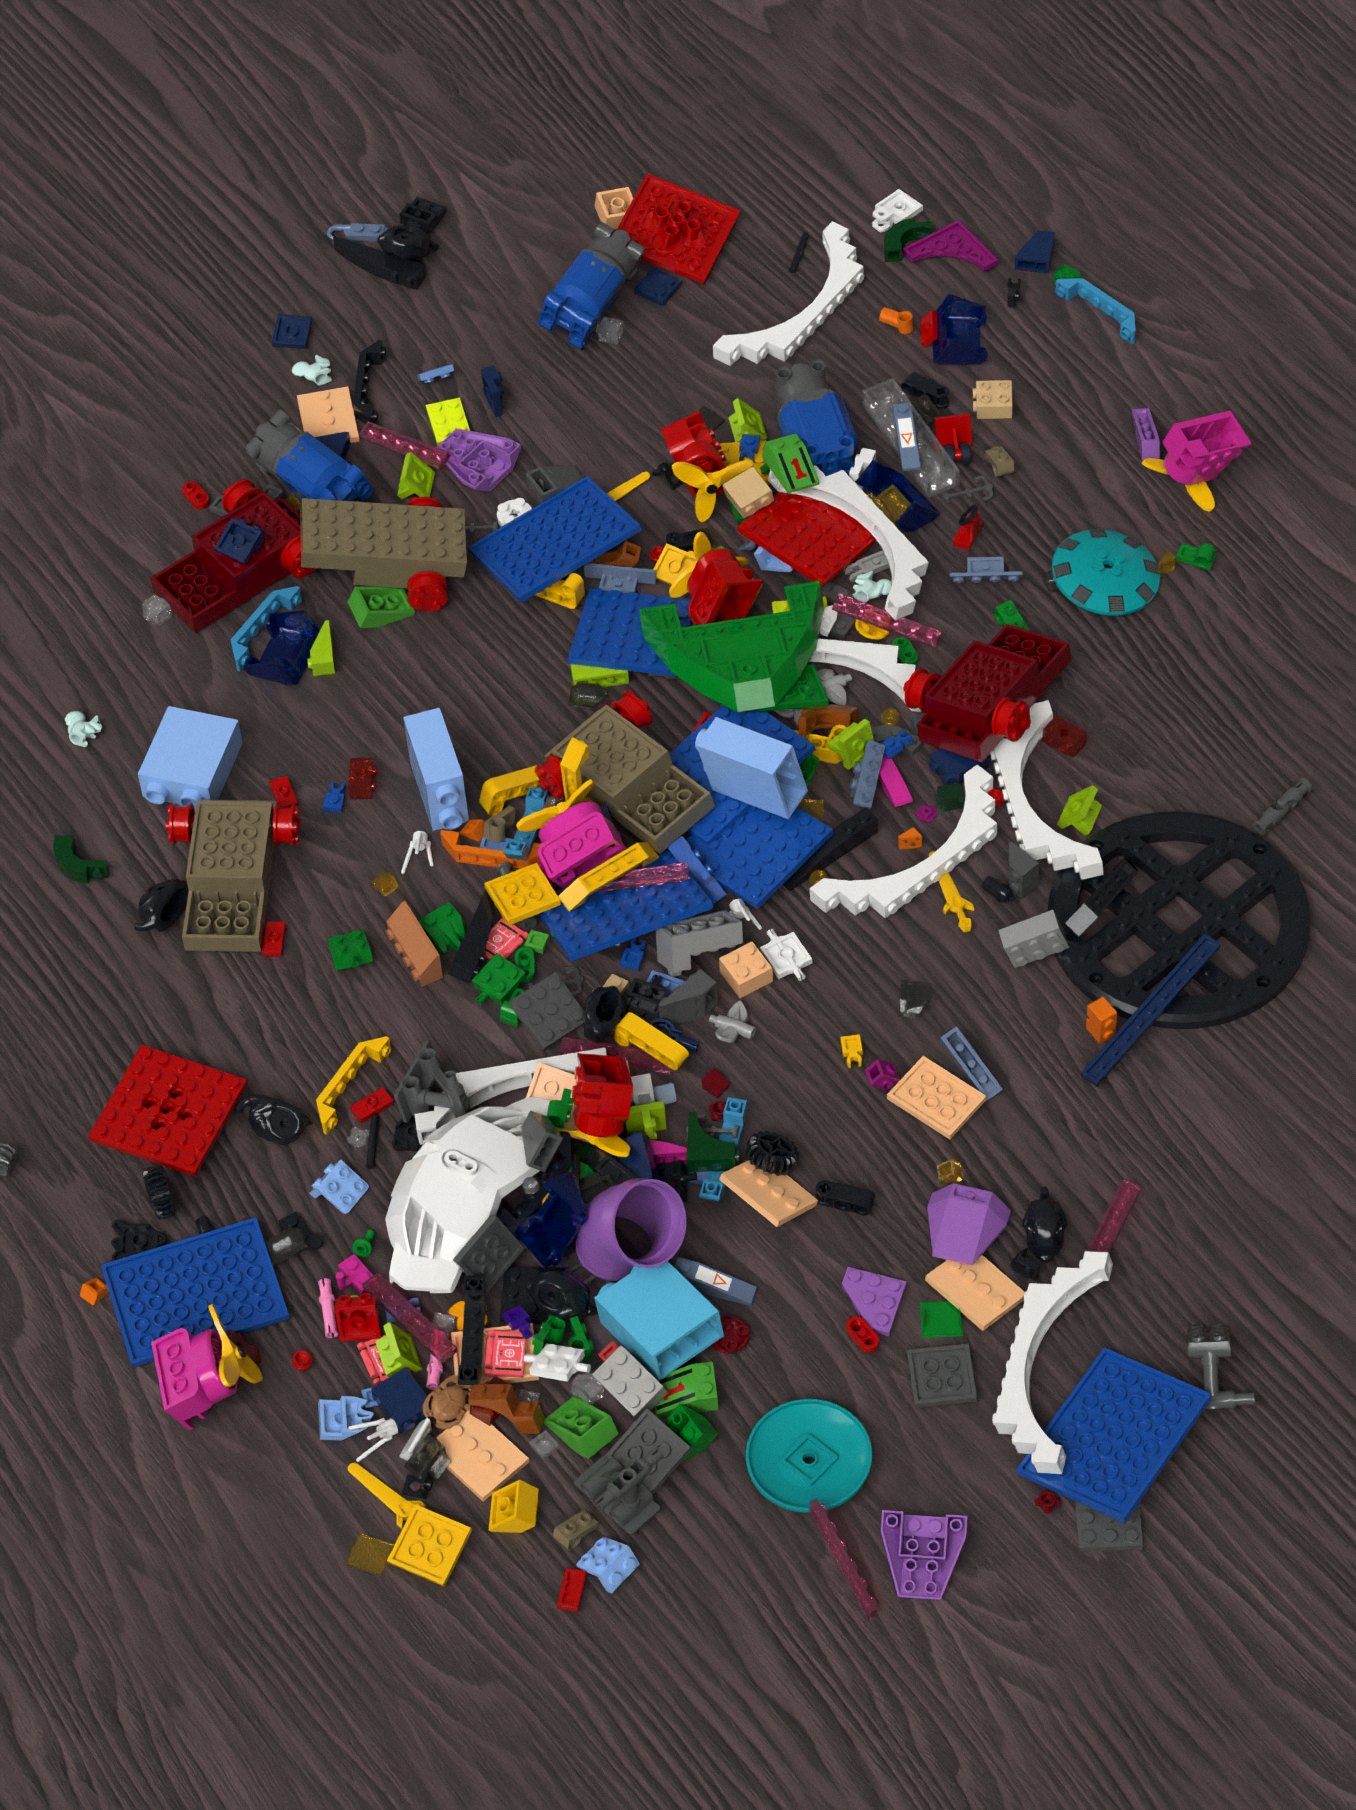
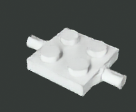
M774 929L768 930L767 935L771 941L761 946L760 952L771 965L777 978L780 979L794 973L799 981L804 980L806 976L801 969L812 964V958L794 932L785 936H777Z
M546 1343L538 1355L527 1353L524 1355V1362L533 1363L529 1368L530 1375L568 1382L574 1373L578 1371L589 1373L591 1370L590 1364L581 1363L585 1357L583 1349Z

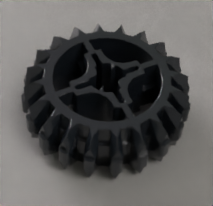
M759 1131L754 1133L747 1142L745 1154L747 1159L751 1161L750 1164L756 1165V1169H761L770 1175L773 1173L777 1176L780 1174L785 1176L787 1173H791L797 1166L799 1159L798 1147L794 1146V1142L788 1141V1137L784 1138L781 1134L778 1135L775 1132Z
M151 1166L143 1170V1181L156 1217L161 1220L175 1215V1205L162 1168L160 1166Z

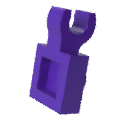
M521 1305L502 1313L503 1320L512 1330L519 1328L524 1339L533 1336L529 1330L531 1328L529 1324L531 1322L530 1316Z

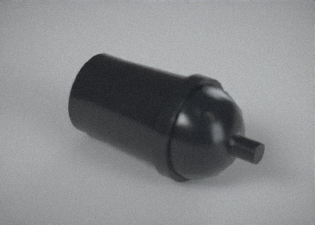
M988 876L983 881L982 889L995 897L997 901L1008 902L1009 900H1015L1012 897V889L1008 884H1004L992 876Z

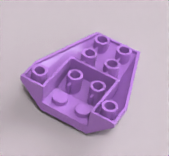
M456 428L434 449V453L463 484L478 491L490 492L513 471L521 450V444L506 437Z
M953 1183L933 1192L927 1207L932 1256L973 1265L1006 1228L1011 1210L993 1192Z
M882 1510L881 1534L898 1597L928 1600L942 1599L966 1540L968 1516L947 1514L946 1517L904 1515L903 1511Z

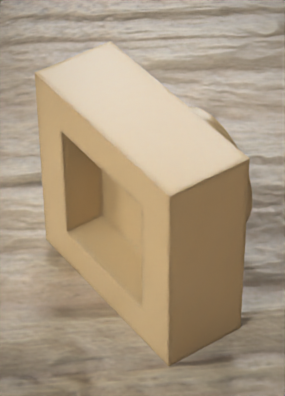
M611 974L603 987L615 986L620 994L623 995L629 987V981Z

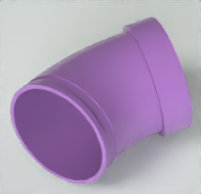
M647 1178L630 1179L599 1193L588 1204L579 1222L576 1253L580 1263L588 1272L598 1278L608 1281H620L630 1274L634 1266L653 1268L669 1261L679 1250L686 1232V1211L679 1194L667 1183ZM615 1217L631 1220L643 1228L651 1242V1249L646 1255L638 1259H632L623 1253L616 1239Z

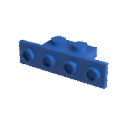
M683 836L667 847L679 863H683L712 901L713 906L727 895L712 875L714 873L712 868L701 861L702 855L697 849L693 850Z

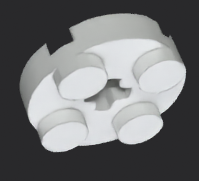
M523 498L506 501L498 505L497 521L502 527L532 508Z

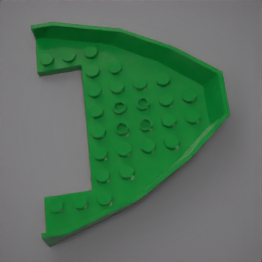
M820 581L784 586V594L789 611L681 628L675 603L639 609L643 638L673 674L702 695L737 713L775 707L797 682L816 650L824 612Z

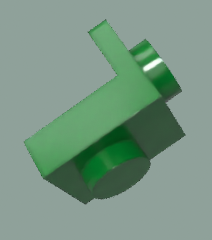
M1063 264L1060 269H1056L1054 272V286H1056L1057 279L1081 278V272Z

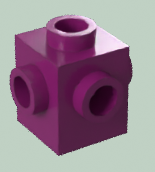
M877 1059L865 1069L870 1086L887 1091L900 1080L897 1068L893 1063Z

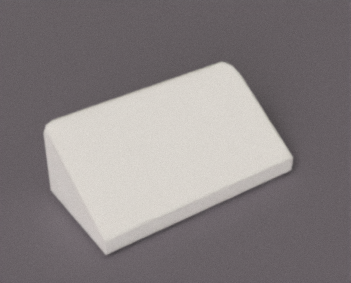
M429 1418L424 1419L416 1426L399 1455L400 1458L414 1462L432 1431Z

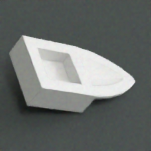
M835 605L824 608L819 633L828 637L837 619Z

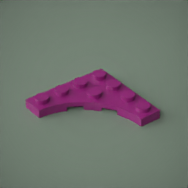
M959 220L903 248V254L912 263L929 257L948 256L969 261L984 272L998 265V259Z

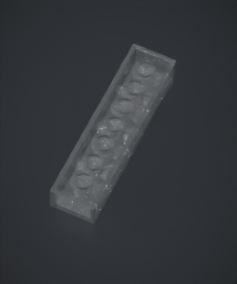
M894 378L862 390L863 407L899 457L893 423V404H911L920 470L909 472L928 498L960 485V470Z

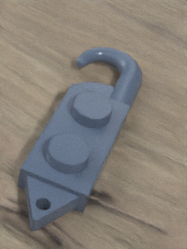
M336 224L327 230V236L333 240L332 232L344 231L345 237L350 240L377 241L378 236L388 228L383 224Z

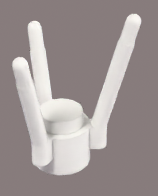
M414 832L401 874L405 873L413 848L415 849V854L426 848L430 866L433 867L431 842L428 841L426 832Z
M735 899L730 902V914L738 919L744 917L747 921L751 919L759 930L762 929L742 899Z
M381 1418L377 1421L348 1427L349 1430L379 1425L376 1427L377 1432L369 1435L367 1440L378 1436L383 1438L356 1459L357 1462L367 1457L398 1433L397 1425L392 1418L388 1420Z

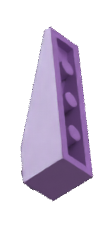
M1132 409V417L1142 461L1146 458L1160 459V440L1150 409Z

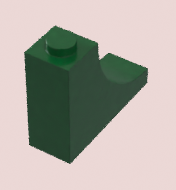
M689 1112L686 1158L688 1171H728L736 1167L737 1162L741 1161L740 1150H736L735 1142H724L709 1136L701 1128L697 1112Z

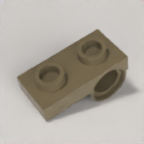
M995 446L985 451V456L992 464L996 477L1014 473V460L1002 446Z
M508 806L484 822V838L493 842L504 841L506 829L515 824V808Z
M582 1510L555 1527L553 1538L568 1551H572L578 1546L582 1537L597 1528L599 1522L585 1510Z

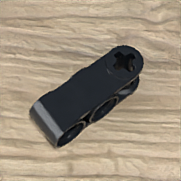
M912 372L901 384V389L907 395L918 398L922 402H926L938 409H945L949 406V399L947 398L949 389L916 372Z
M822 1180L816 1185V1199L819 1205L863 1216L870 1214L875 1194L872 1191L828 1180Z

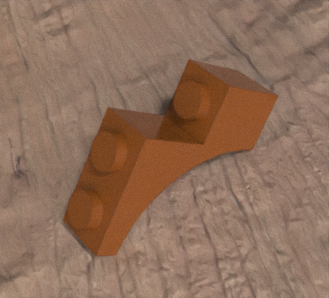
M473 1384L468 1397L470 1405L486 1407L501 1413L515 1424L521 1434H540L545 1416L538 1401H519L512 1384Z

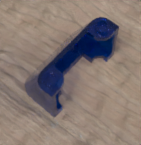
M948 293L936 310L938 316V339L933 342V362L939 365H980L988 357L986 348L980 347V326L987 320L986 306Z
M305 610L273 613L266 624L267 631L272 637L259 661L254 657L248 658L243 668L249 675L289 686L296 685L308 666L307 658H311L310 650L320 630Z
M572 1171L546 1181L544 1187L549 1193L538 1213L529 1217V1224L526 1227L520 1225L515 1231V1234L544 1268L551 1265L555 1266L562 1261V1256L580 1227L588 1220L589 1211L578 1179Z

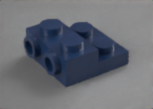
M494 366L481 369L483 393L494 416H501V408H503L502 394H504L503 386L500 383L503 381L500 371H496Z
M231 518L214 549L216 552L246 565L254 551L258 552L266 536L261 528L255 525L251 527L242 519L236 520Z

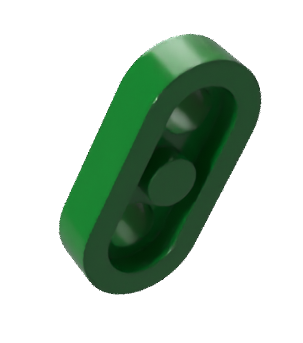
M905 637L895 638L892 645L898 646L897 660L899 663L916 666L918 664V655L910 641Z
M521 947L515 952V965L528 974L522 981L523 983H528L535 977L534 951L529 947Z

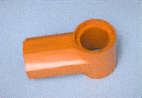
M885 307L881 310L879 321L898 328L901 334H909L913 331V318L909 311L897 312Z

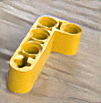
M571 573L565 581L560 579L558 582L535 594V596L570 609H575L585 595L584 581L580 575Z
M834 726L829 737L811 733L806 736L800 735L815 746L816 750L812 754L820 759V761L835 764L842 761L841 755L828 748V742L846 729V726Z
M536 766L488 779L483 784L479 803L489 816L492 817L502 811L506 800L526 795L530 787L541 788L538 783L540 780L534 772Z
M631 1012L625 1015L615 1030V1041L621 1047L628 1048L633 1043L672 1070H677L689 1056V1052L685 1047Z

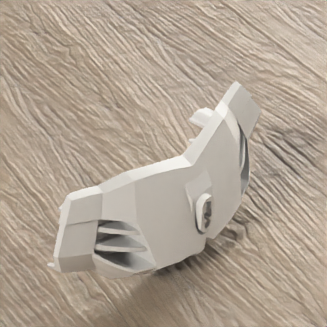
M527 1097L507 1107H480L450 1120L422 1141V1147L417 1151L412 1160L405 1162L398 1176L385 1218L388 1236L394 1249L389 1272L391 1285L395 1282L404 1290L430 1291V1293H452L462 1273V1270L454 1263V1257L491 1214L496 1216L501 1199L540 1171L526 1164L521 1127L530 1110L547 1116L550 1100Z

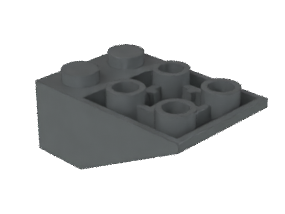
M574 465L540 466L525 473L527 489L539 504L583 479Z
M701 969L695 974H691L686 982L677 986L673 993L660 1001V1018L676 1025L706 1016L718 1005L717 982Z

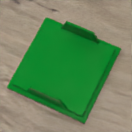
M949 1301L920 1302L922 1338L963 1337L962 1312H960V1309L958 1310Z

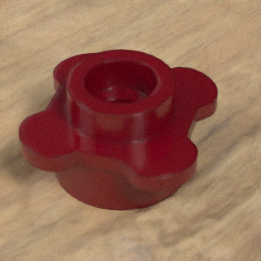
M716 1101L709 1105L708 1109L712 1114L711 1120L717 1121L723 1118L726 1102Z
M1046 1490L1040 1494L1039 1498L1035 1499L1034 1503L1036 1506L1041 1507L1045 1514H1050L1055 1506L1060 1505V1500L1056 1498L1054 1493Z

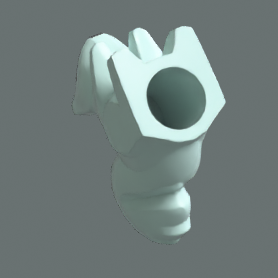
M315 355V363L309 365L307 362L300 361L292 367V373L295 376H304L307 380L315 382L318 386L332 381L331 377L327 376L331 372V369L327 368L330 366V361L327 358Z
M873 571L860 574L855 580L859 585L853 586L856 592L852 595L855 600L865 604L867 601L878 598L882 594L888 595L891 589V581L888 579H881L878 582L872 581Z
M72 711L66 715L65 722L68 725L69 739L73 744L87 747L86 738H96L93 733L102 731L98 715L90 722H85L86 717L80 711Z

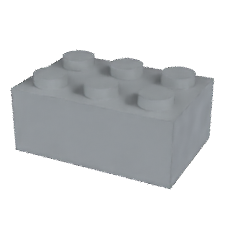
M1054 910L998 930L1003 947L1014 968L1024 966L1027 963L1043 959L1048 955L1059 953L1069 948L1064 930Z
M622 1345L592 1374L636 1420L646 1408L651 1411L669 1393Z

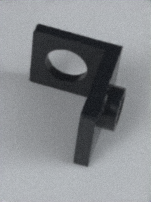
M663 462L652 472V475H664L671 489L674 490L684 482L680 479L677 483L672 482L671 475L674 473L672 464L674 463Z
M428 1467L424 1468L422 1478L407 1475L402 1495L426 1499L428 1491H431L433 1486L430 1469ZM412 1482H418L420 1489L418 1491H411L408 1488Z

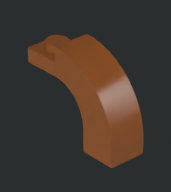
M624 541L617 550L605 552L589 563L633 568L639 561L641 547Z
M836 704L805 708L798 719L799 735L806 736L819 728H833L836 725L848 727L853 722L858 724L859 708Z

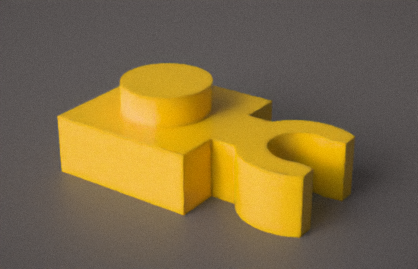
M860 1034L840 1037L843 1057H847L848 1068H851L852 1061H857L858 1066L861 1067L862 1058L860 1055H863Z

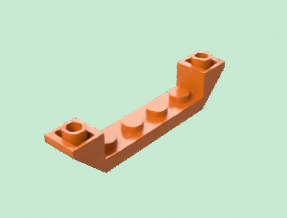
M441 830L440 832L442 845L456 862L497 867L501 863L510 862L512 870H519L541 861L538 855V848L542 843H533L531 853L527 861L507 858L503 850L461 845L459 832L451 830Z

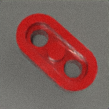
M189 481L182 486L183 496L195 509L203 510L209 506V496L198 483Z
M850 1318L846 1323V1331L850 1338L863 1352L872 1353L876 1351L879 1347V1337L863 1318Z

